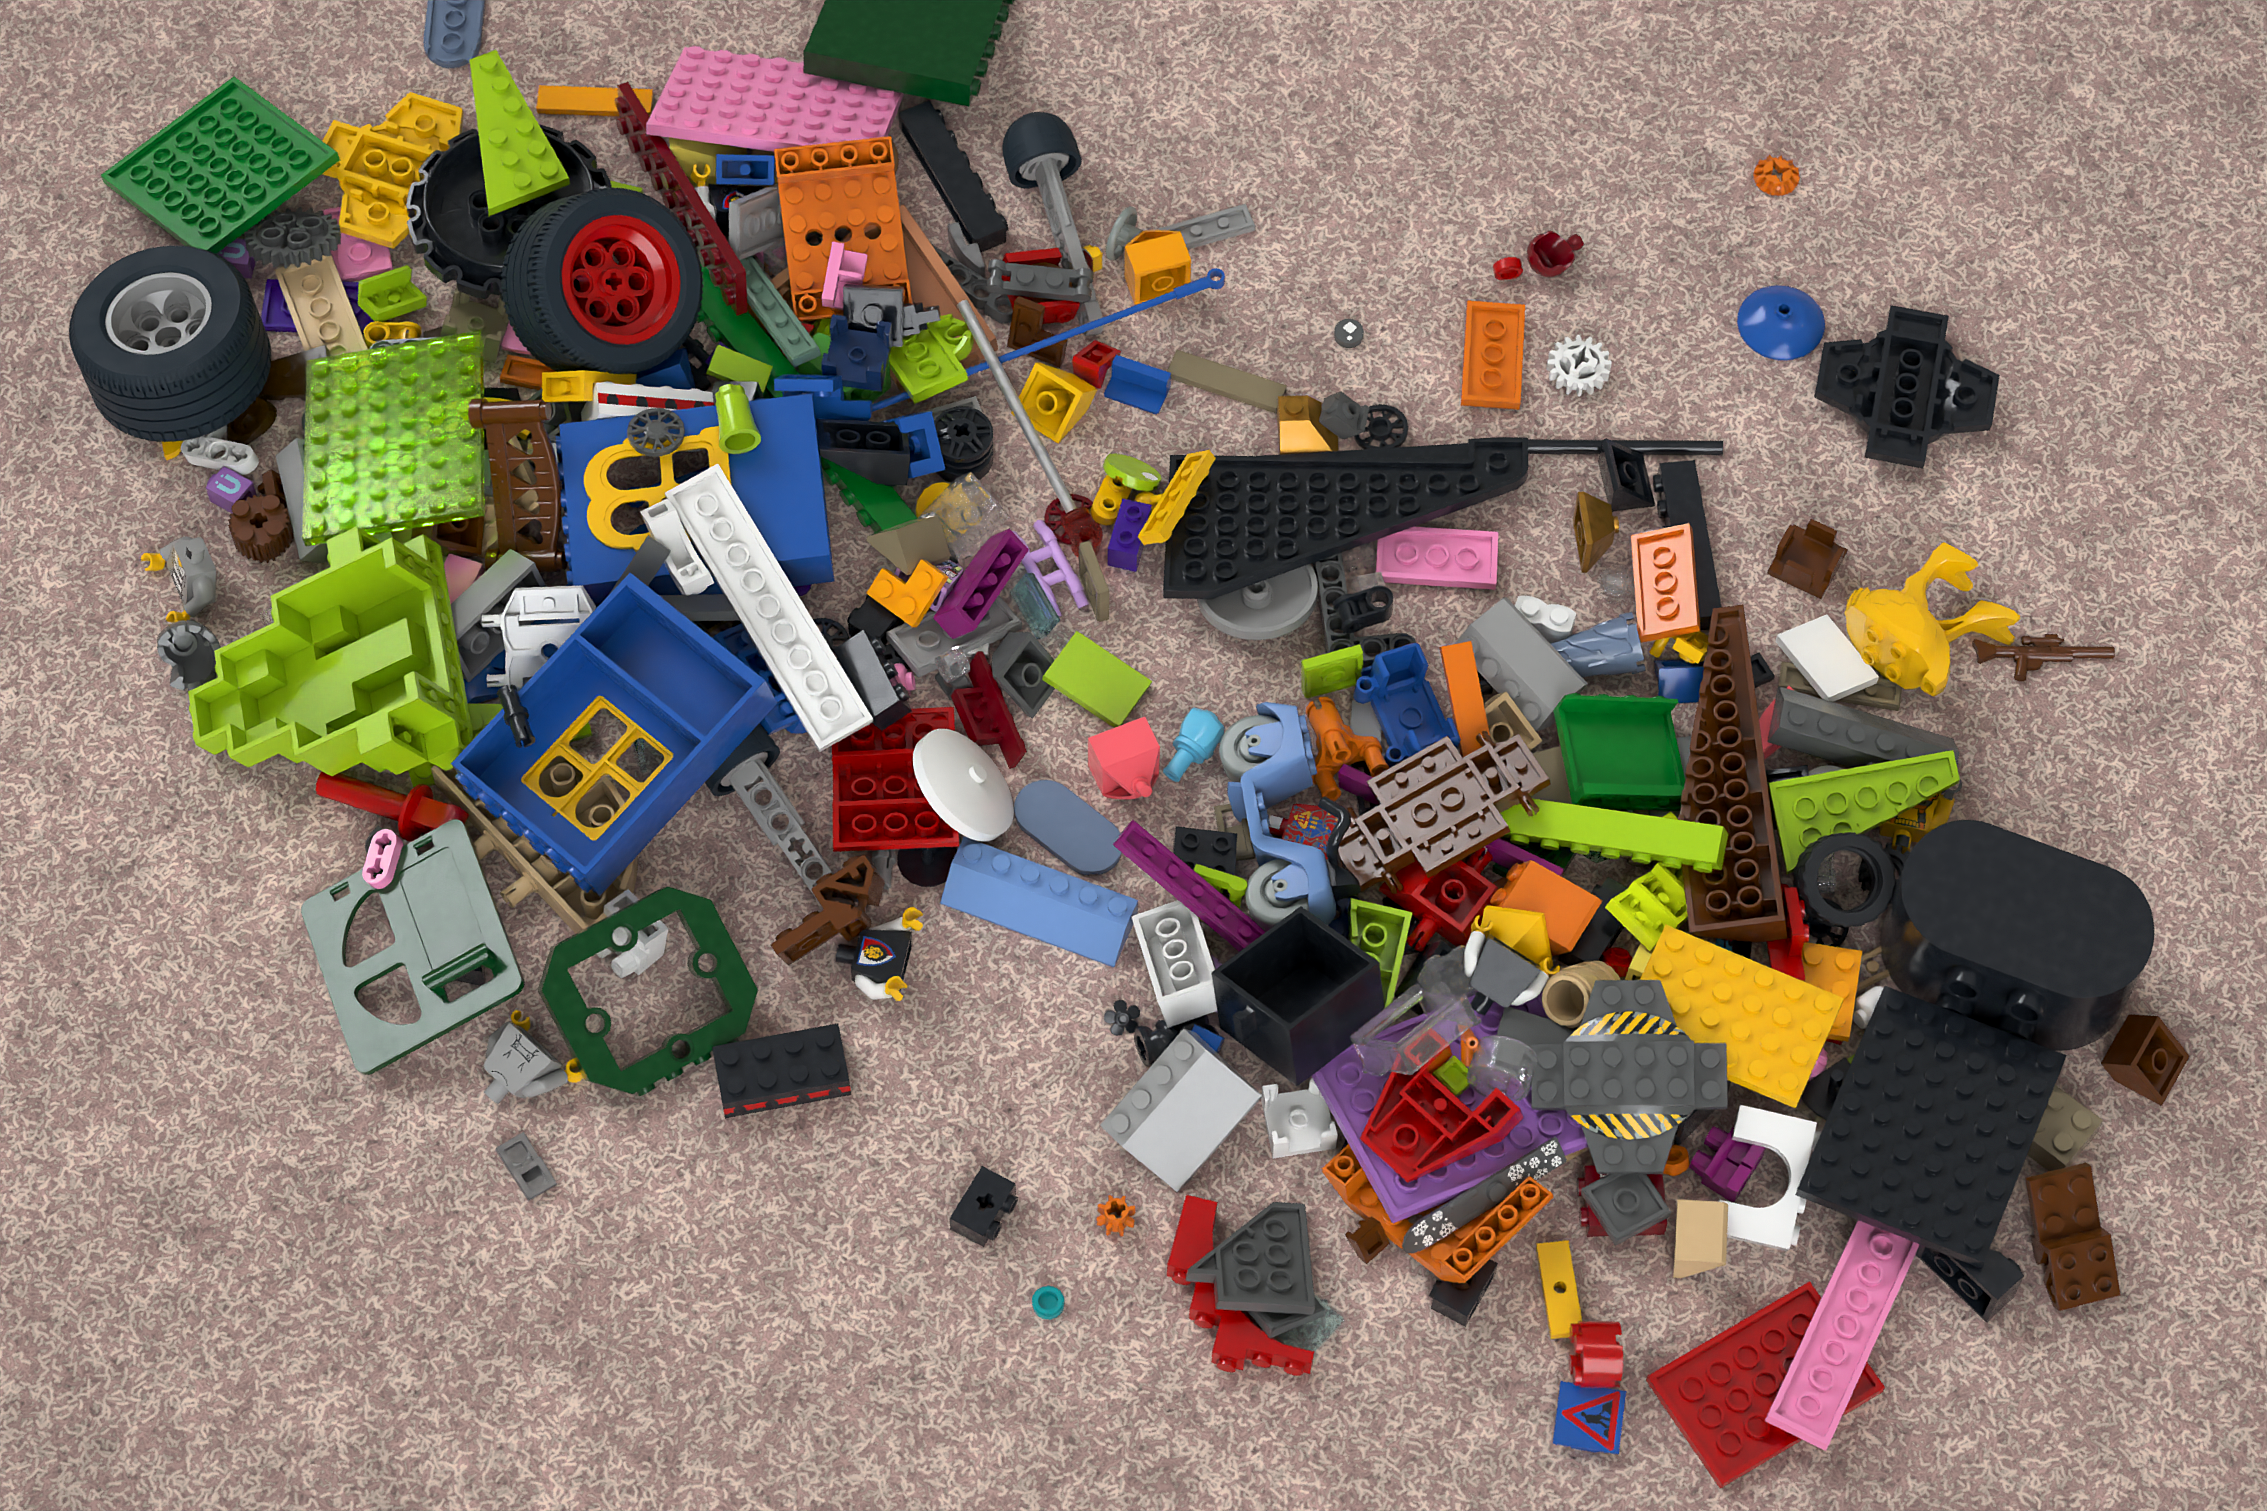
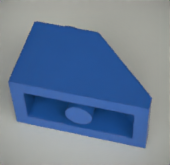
M716 154V184L775 185V156Z

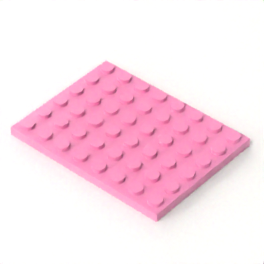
M698 46L684 47L646 124V134L773 152L774 149L887 137L904 93L803 73V62H790L784 58L768 59L761 58L755 54L739 55L732 54L727 50L709 51Z

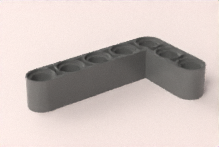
M1342 553L1313 563L1314 572L1317 577L1318 602L1326 653L1360 644L1363 651V668L1372 666L1375 657L1367 656L1366 654L1368 653L1379 654L1416 643L1415 639L1407 633L1354 637V633H1334L1332 630H1342L1343 622L1339 611H1336L1334 607L1328 604L1348 594ZM1332 577L1336 580L1327 581L1324 578Z

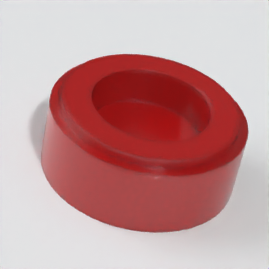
M1507 257L1493 264L1495 278L1501 281L1519 277L1523 272L1521 260L1517 257Z

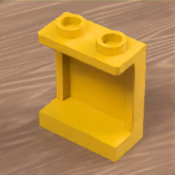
M586 370L542 372V400L549 403L593 401V388L597 382L610 381L615 384L632 385L636 384V374H611L608 372Z

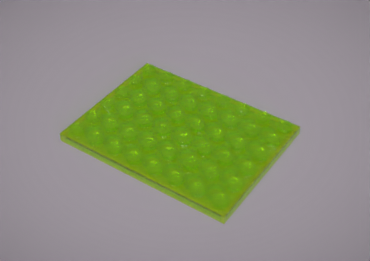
M480 330L307 360L302 540L305 546L327 543V540L356 526L370 535L485 516L484 429H473L468 417V407L471 399L484 398L483 336Z

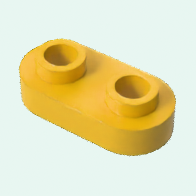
M1108 475L1105 476L1091 506L1090 513L1092 518L1101 525L1115 524L1122 498L1128 500L1132 488L1125 486L1122 483L1123 479L1117 475L1115 479Z

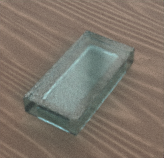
M1026 573L1010 593L1036 639H1042L1052 631L1060 621V618L1035 574Z

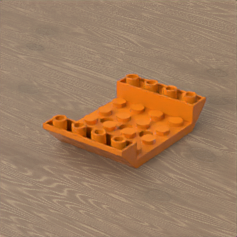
M891 136L774 149L793 311L799 321L832 318L833 314L843 316V310L822 306V294L832 242L842 243L835 238L836 232L842 228L848 229L852 234L851 239L843 243L844 250L867 255L862 285L904 287V304L912 303ZM870 225H875L879 227L881 234L876 239H869L864 234L865 229ZM810 232H818L822 235L823 240L819 245L811 246L806 242V237Z
M1347 1144L1322 1168L1323 1174L1350 1209L1366 1221L1370 1217L1380 1221L1387 1238L1403 1249L1404 1236L1414 1224L1408 1221L1410 1217L1392 1223L1350 1145ZM1528 1176L1501 1203L1421 1251L1408 1254L1442 1281L1465 1283L1549 1203L1554 1196L1549 1190ZM1446 1203L1425 1210L1418 1214L1423 1215L1425 1217L1426 1215H1428L1429 1213L1433 1212L1434 1210L1438 1209Z

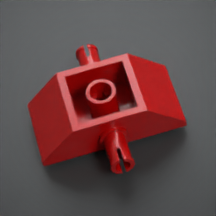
M1485 848L1472 853L1465 863L1460 860L1430 878L1426 876L1415 859V862L1395 874L1403 885V889L1400 892L1396 887V894L1391 893L1385 881L1379 888L1380 892L1406 911L1413 912L1412 915L1420 920L1419 924L1406 939L1407 943L1412 947L1416 940L1420 938L1414 948L1415 950L1423 951L1426 944L1437 932L1461 951H1465L1470 934L1472 933L1471 925L1476 916L1480 915L1478 925L1481 927L1484 908L1487 905L1492 906L1490 900L1495 892L1499 890L1495 884L1481 875L1482 871L1493 859L1491 853L1487 851L1482 859L1479 860Z

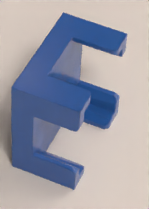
M932 411L913 413L879 421L894 422L899 426L901 433H908L910 448L908 478L945 470Z

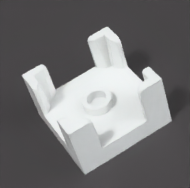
M1313 1078L1309 1081V1089L1278 1094V1084L1262 1086L1263 1097L1261 1102L1273 1158L1336 1149L1337 1130L1335 1121L1331 1122L1329 1107Z

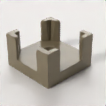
M456 286L451 309L444 319L440 337L449 339L456 352L496 363L509 323L504 302L501 301L500 297L497 309L469 300L470 295L458 291Z

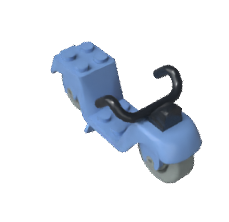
M1263 702L1256 706L1258 715L1242 718L1226 730L1219 747L1223 769L1227 777L1232 781L1228 782L1227 795L1233 815L1239 822L1244 818L1248 820L1251 842L1259 868L1255 870L1247 882L1248 886L1245 891L1247 908L1252 920L1265 932L1300 906L1328 925L1336 915L1335 901L1358 895L1361 892L1359 880L1351 871L1343 868L1339 855V846L1351 824V816L1343 806L1325 796L1321 798L1318 807L1338 818V822L1328 838L1326 846L1327 859L1323 851L1317 847L1272 837L1269 829L1270 821L1267 809L1313 786L1312 775L1317 774V768L1312 753L1313 747L1305 715L1299 716L1297 706Z

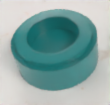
M1043 1286L1033 1294L1032 1308L1040 1318L1054 1319L1063 1312L1065 1300L1058 1288Z

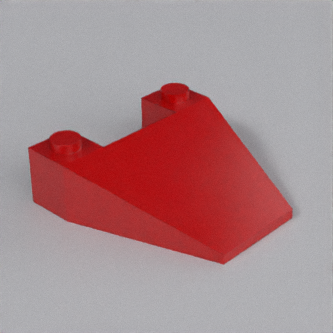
M1426 1024L1402 1048L1360 1137V1140L1407 1183L1501 1142L1523 1119L1521 1109L1497 1087L1472 1111L1440 1083L1432 1074L1453 1054L1449 1044Z

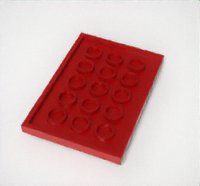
M1810 1281L1656 1370L1646 1378V1382L1720 1489L1802 1441V1439L1766 1422L1765 1419L1821 1300V1296ZM1868 1362L1864 1366L1842 1416L1884 1392L1885 1386Z

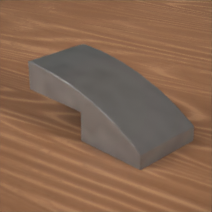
M959 222L948 224V240L959 262L985 278V265L978 243L966 245Z
M524 1132L496 1147V1152L528 1201L557 1185L541 1156H538Z

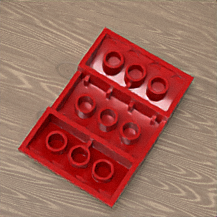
M954 707L911 709L910 713L883 731L873 723H870L832 745L833 852L959 846V832L949 826L929 804L918 784L913 767V752L920 739L936 729L955 731Z

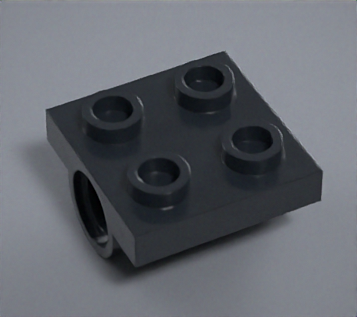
M1175 827L1173 853L1191 869L1194 870L1195 865L1199 864L1235 876L1237 833ZM1223 889L1222 894H1230L1227 889Z

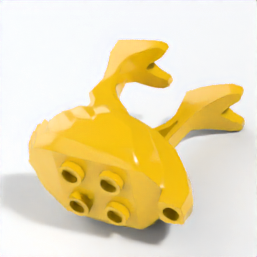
M1945 542L1941 543L1932 552L1927 562L1918 572L1906 579L1904 589L1901 591L1888 589L1870 591L1868 587L1864 589L1859 588L1847 600L1844 612L1848 635L1853 646L1861 654V658L1866 664L1905 690H1913L1921 686L1923 692L1933 697L1944 691L1950 676L1949 643L1972 631L1984 634L2003 644L2011 645L2015 641V637L2007 626L2017 623L2020 620V615L2000 604L1980 600L1961 617L1949 620H1936L1928 610L1926 598L1928 586L1936 578H1940L1961 591L1968 592L1973 588V583L1965 571H1971L1978 566V562L1974 558Z

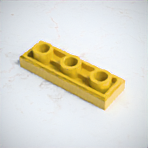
M1569 1240L1537 1243L1536 1254L1550 1339L1570 1337V1324H1577L1578 1321H1582ZM1560 1287L1565 1292L1559 1294L1554 1289Z

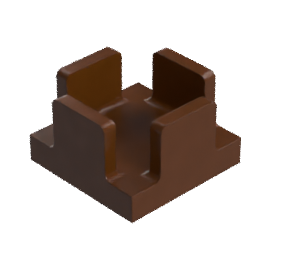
M1810 519L1806 530L1794 524L1789 525L1777 547L1775 558L1767 574L1822 599L1843 562L1848 549L1835 543L1837 536L1835 529L1813 519Z

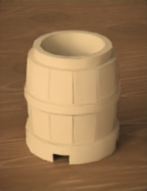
M1597 960L1584 961L1563 968L1551 976L1543 988L1542 1004L1544 1011L1552 1021L1559 1025H1565L1568 1028H1579L1595 980H1620L1618 974L1611 966Z

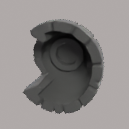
M181 620L169 624L159 633L157 637L158 654L164 662L172 666L170 686L181 690L186 688L193 690L216 679L214 651L221 648L209 628L196 621Z

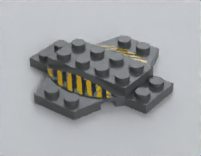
M1595 980L1581 1026L1563 1044H1531L1532 1110H1565L1572 1120L1574 1119L1580 1124L1597 1174H1663L1678 1125L1687 1119L1695 1109H1727L1728 1107L1726 1043H1694L1685 1032L1677 1027L1661 980Z

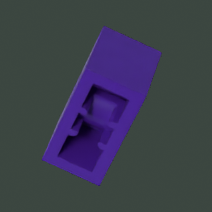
M1122 498L1108 545L1107 566L1137 572L1144 548L1143 543L1137 536L1151 515L1152 505Z

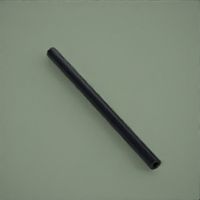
M1528 439V454L1599 455L1603 440ZM1611 440L1642 455H1723V441Z

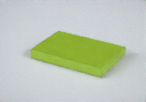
M1078 631L1074 633L1042 678L1043 681L1114 728L1123 724L1152 683L1150 679Z

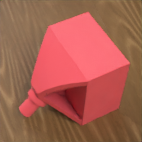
M1146 717L1088 738V766L1103 796L1125 800L1136 799L1142 796L1149 797L1152 794V788L1159 776L1160 746Z

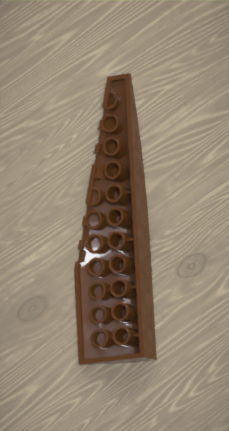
M1744 604L1713 608L1708 648L1704 659V672L1702 682L1700 683L1699 702L1696 707L1690 755L1686 766V779L1684 790H1682L1680 815L1678 814V820L1723 826L1728 832L1722 870L1712 869L1711 873H1704L1694 870L1693 866L1682 864L1689 931L1692 936L1755 943L1788 939Z

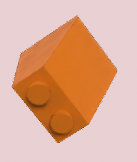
M1533 860L1514 864L1506 875L1508 881L1503 888L1495 892L1490 900L1492 906L1544 913L1552 957L1572 951L1602 903V900Z

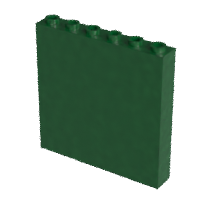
M825 0L803 51V73L970 107L973 97H978L981 88L980 78L986 77L988 70L987 60L993 59L995 40L999 41L1001 38L1002 22L1006 23L1008 20L1009 4L1013 5L1015 0Z

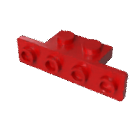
M1781 884L1788 939L1766 941L1770 967L1805 982L1802 950L1804 943L1809 942L1808 924H1803L1802 920L1805 916L1804 900H1799L1797 887Z

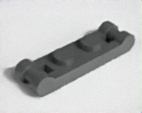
M1000 259L989 261L988 272L990 273V278L986 282V290L988 292L1075 302H1089L1091 300L1092 290L1089 286L1093 282L1094 272L1091 269L1079 268L1078 270L1014 264L1006 263ZM1002 276H1010V282L1003 281ZM1069 283H1078V287L1069 288Z

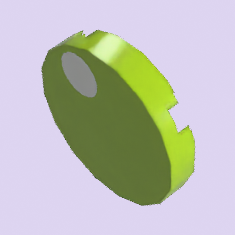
M1109 454L1103 463V469L1109 477L1115 479L1117 475L1123 479L1122 483L1125 486L1136 490L1153 491V489L1159 487L1162 479L1156 469L1145 462L1127 455Z

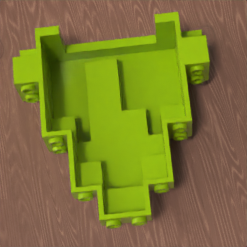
M358 526L327 540V560L331 567L271 595V616L274 623L215 650V671L218 678L188 691L190 701L189 712L192 716L194 730L192 736L195 744L214 755L227 749L231 759L248 768L277 754L297 764L304 761L330 776H334L359 763H364L378 772L389 770L396 775L427 761L445 771L454 768L451 763L474 738L441 546L423 534L403 544L393 538L381 542Z

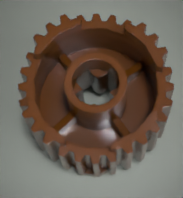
M268 494L265 497L263 495L259 497L253 495L252 499L247 497V501L238 500L232 506V514L229 515L228 526L235 548L238 552H241L242 556L246 555L247 559L252 558L253 561L258 560L260 563H263V561L269 563L271 559L276 561L275 558L277 556L280 557V553H285V548L290 547L289 543H292V539H294L292 524L285 505L281 504L278 497L273 494Z

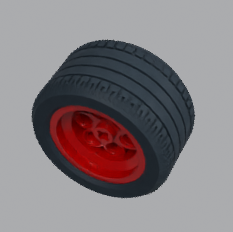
M600 188L550 202L534 212L521 225L511 240V244L506 252L507 255L504 258L501 290H503L502 296L505 304L504 308L506 309L505 312L508 314L507 318L513 327V331L516 333L515 335L519 337V341L523 343L522 345L526 347V350L532 356H535L541 363L557 372L586 370L608 372L611 374H630L647 370L662 363L675 353L688 338L697 321L696 319L699 316L698 313L702 305L703 272H701V260L698 258V250L695 248V243L692 242V237L689 236V232L686 231V227L679 221V218L673 212H670V209L666 208L665 205L650 196L630 189ZM586 252L592 257L591 265L585 260ZM613 255L618 260V264L614 262ZM575 278L580 282L579 292L573 285ZM606 279L610 280L611 285H606ZM618 302L623 306L621 315L617 311ZM591 303L596 308L595 317L591 315L589 310Z

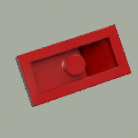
M1094 340L1073 356V372L1087 383L1101 389L1107 369L1112 366L1115 356H1120L1121 351Z

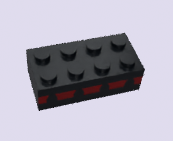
M838 1023L712 1046L725 1118L851 1095L850 1080Z

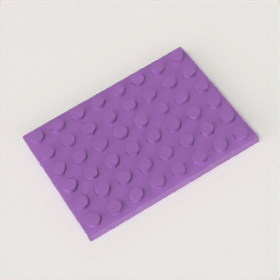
M1543 991L1536 998L1519 1006L1512 1004L1509 1006L1550 1019L1543 1008ZM1475 995L1361 1037L1312 1075L1314 1082L1392 1223L1451 1201L1554 1136L1558 1138L1565 1156L1588 1147L1581 1125L1574 1119L1572 1120L1565 1110H1532L1531 1077L1488 1064L1504 1011V1007L1495 1001L1485 1016L1469 1006ZM1464 1020L1468 1023L1479 1041L1478 1046L1474 1049V1064L1471 1067H1467L1477 1076V1079L1457 1098L1470 1110L1474 1111L1497 1087L1521 1109L1523 1119L1501 1142L1407 1183L1360 1140V1137L1405 1044L1426 1024L1449 1044L1453 1054L1451 1057L1455 1055L1461 1061V1036L1456 1030V1023Z

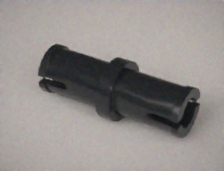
M505 685L497 691L505 712L503 715L504 721L511 728L516 746L522 748V746L524 748L528 747L536 740L528 722V710L522 706L516 686L511 685L510 692L509 686Z

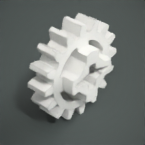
M1577 335L1576 341H1571L1569 337H1565L1564 345L1556 342L1555 349L1549 352L1547 371H1550L1549 380H1557V389L1565 386L1566 394L1568 395L1572 390H1576L1578 396L1582 395L1583 390H1586L1591 395L1593 394L1594 386L1601 390L1604 381L1609 379L1612 364L1608 360L1609 352H1601V342L1593 345L1592 337H1589L1586 342L1582 341L1580 335Z

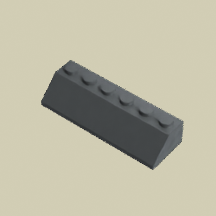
M1779 686L1777 689L1768 736L1769 743L1852 768L1866 766L1869 762L1877 764L1951 750L1954 751L1956 764L1958 765L1959 751L1953 738Z

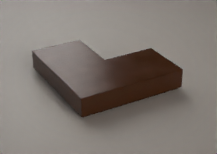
M1018 296L1014 302L1007 347L1018 350L1055 336L1042 330L1045 306ZM1065 339L1027 355L1060 368L1065 359L1068 340Z

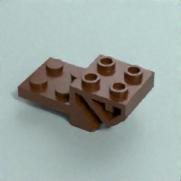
M865 855L851 857L843 863V868L835 874L828 873L820 877L816 881V886L811 890L824 910L820 913L814 911L803 918V924L793 930L788 928L775 937L777 941L770 944L776 955L788 966L839 933L849 942L859 936L860 931L868 930L871 927L872 921L865 913L867 905L879 907L885 881Z
M2085 1162L2026 1177L2025 1181L2034 1234L2030 1235L2033 1254L2037 1265L2042 1263L2044 1266L2048 1265L2043 1282L2052 1305L2057 1310L2062 1311L2120 1296L2111 1234L2104 1230L2100 1224L2091 1165Z

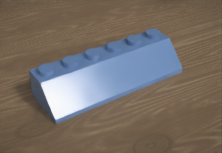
M963 837L953 858L940 904L1111 967H1115L1134 925L1131 916L1138 914L1137 899L967 837Z

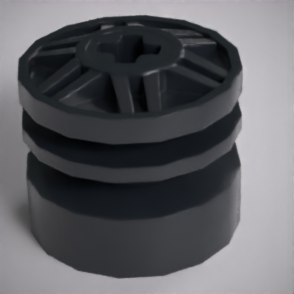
M968 406L953 407L943 411L936 417L934 423L945 470L936 473L945 481L956 485L971 484L981 480L989 473L993 464V426L989 418L980 410Z

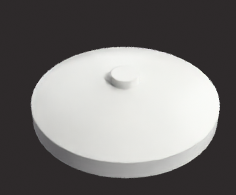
M936 729L919 740L913 752L914 772L925 798L936 813L957 832L973 840L991 841L1007 831L1012 824L1014 816L1013 800L1009 787L993 760L976 743L953 730Z

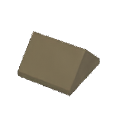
M938 514L907 521L869 535L866 539L869 544L907 576L914 572L921 559L927 560L934 566L949 560L951 556Z

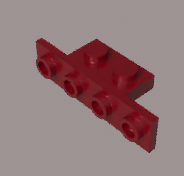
M978 651L966 668L974 688L955 689L951 698L968 738L978 746L999 744L1009 769L1016 767L1026 754L1025 743L1019 735L1014 718L1003 698V693L993 678L991 665L988 663L984 652Z

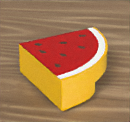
M1091 244L1082 247L1089 268L1093 272L1101 270L1102 252L1099 248L1093 247Z

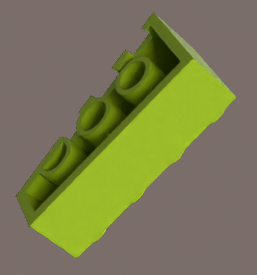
M1351 898L1348 907L1349 941L1379 962L1386 1019L1364 1035L1366 1036L1387 1028L1413 912Z

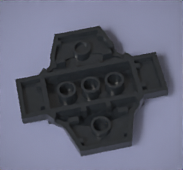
M1891 305L1886 329L1877 333L1876 338L1870 342L1863 343L1861 339L1824 342L1814 398L1853 416L1858 424L1868 433L1864 458L1923 469L1928 444L1935 442L1945 434L1988 431L1991 429L2000 375L1968 359L1962 362L1952 353L1953 347L1945 340L1948 315Z

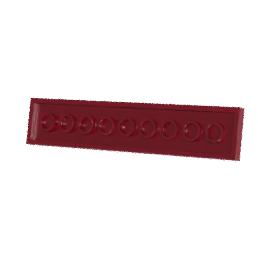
M625 82L617 85L618 97L615 98V104L619 112V118L616 119L620 134L627 137L631 152L633 154L637 153L642 170L650 174L652 185L656 191L661 192L666 208L671 209L675 216L679 218V221L683 223V226L686 227V231L689 232V236L692 237V242L695 243V248L698 250L697 254H699L698 258L701 260L700 264L702 267L708 268L713 285L715 287L719 286L721 289L724 303L727 306L730 305L737 316L747 313L746 270L663 137L646 134V124L650 116L630 84Z

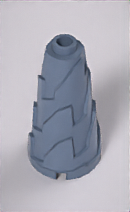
M1632 612L1620 614L1617 618L1570 635L1564 640L1551 643L1581 677L1617 675L1630 672L1636 674L1646 671L1645 664L1637 665L1636 663L1643 661L1644 656L1636 623L1627 624L1628 620L1634 619Z

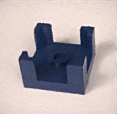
M833 314L830 324L831 342L828 354H823L821 363L822 375H842L844 387L882 392L893 343L891 322L877 321V333L849 330L847 317Z

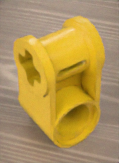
M408 321L371 322L364 329L365 343L369 350L377 342L375 340L419 338L422 328L417 323Z

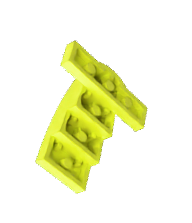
M1672 812L1663 816V818L1678 820ZM1663 861L1657 863L1650 872L1634 880L1628 889L1612 898L1605 906L1649 951L1655 948L1665 925L1679 929L1688 920L1682 864L1681 868H1671L1662 865Z

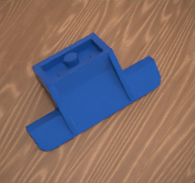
M783 374L774 379L775 391H782L783 397L812 394L816 420L819 418L869 421L871 418L872 400H844L842 375ZM757 398V399H755V400H763V399H771V398Z

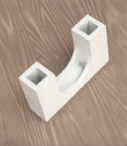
M1744 1105L1739 1106L1732 1140L1763 1146L1776 1152L1787 1167L1789 1183L1783 1198L1777 1203L1764 1208L1749 1207L1719 1200L1718 1202L1728 1204V1238L1788 1251L1790 1245H1797L1800 1226H1796L1795 1221L1797 1213H1804L1806 1199L1796 1196V1191L1808 1165L1810 1152L1814 1150L1821 1135L1820 1131H1815L1817 1122Z

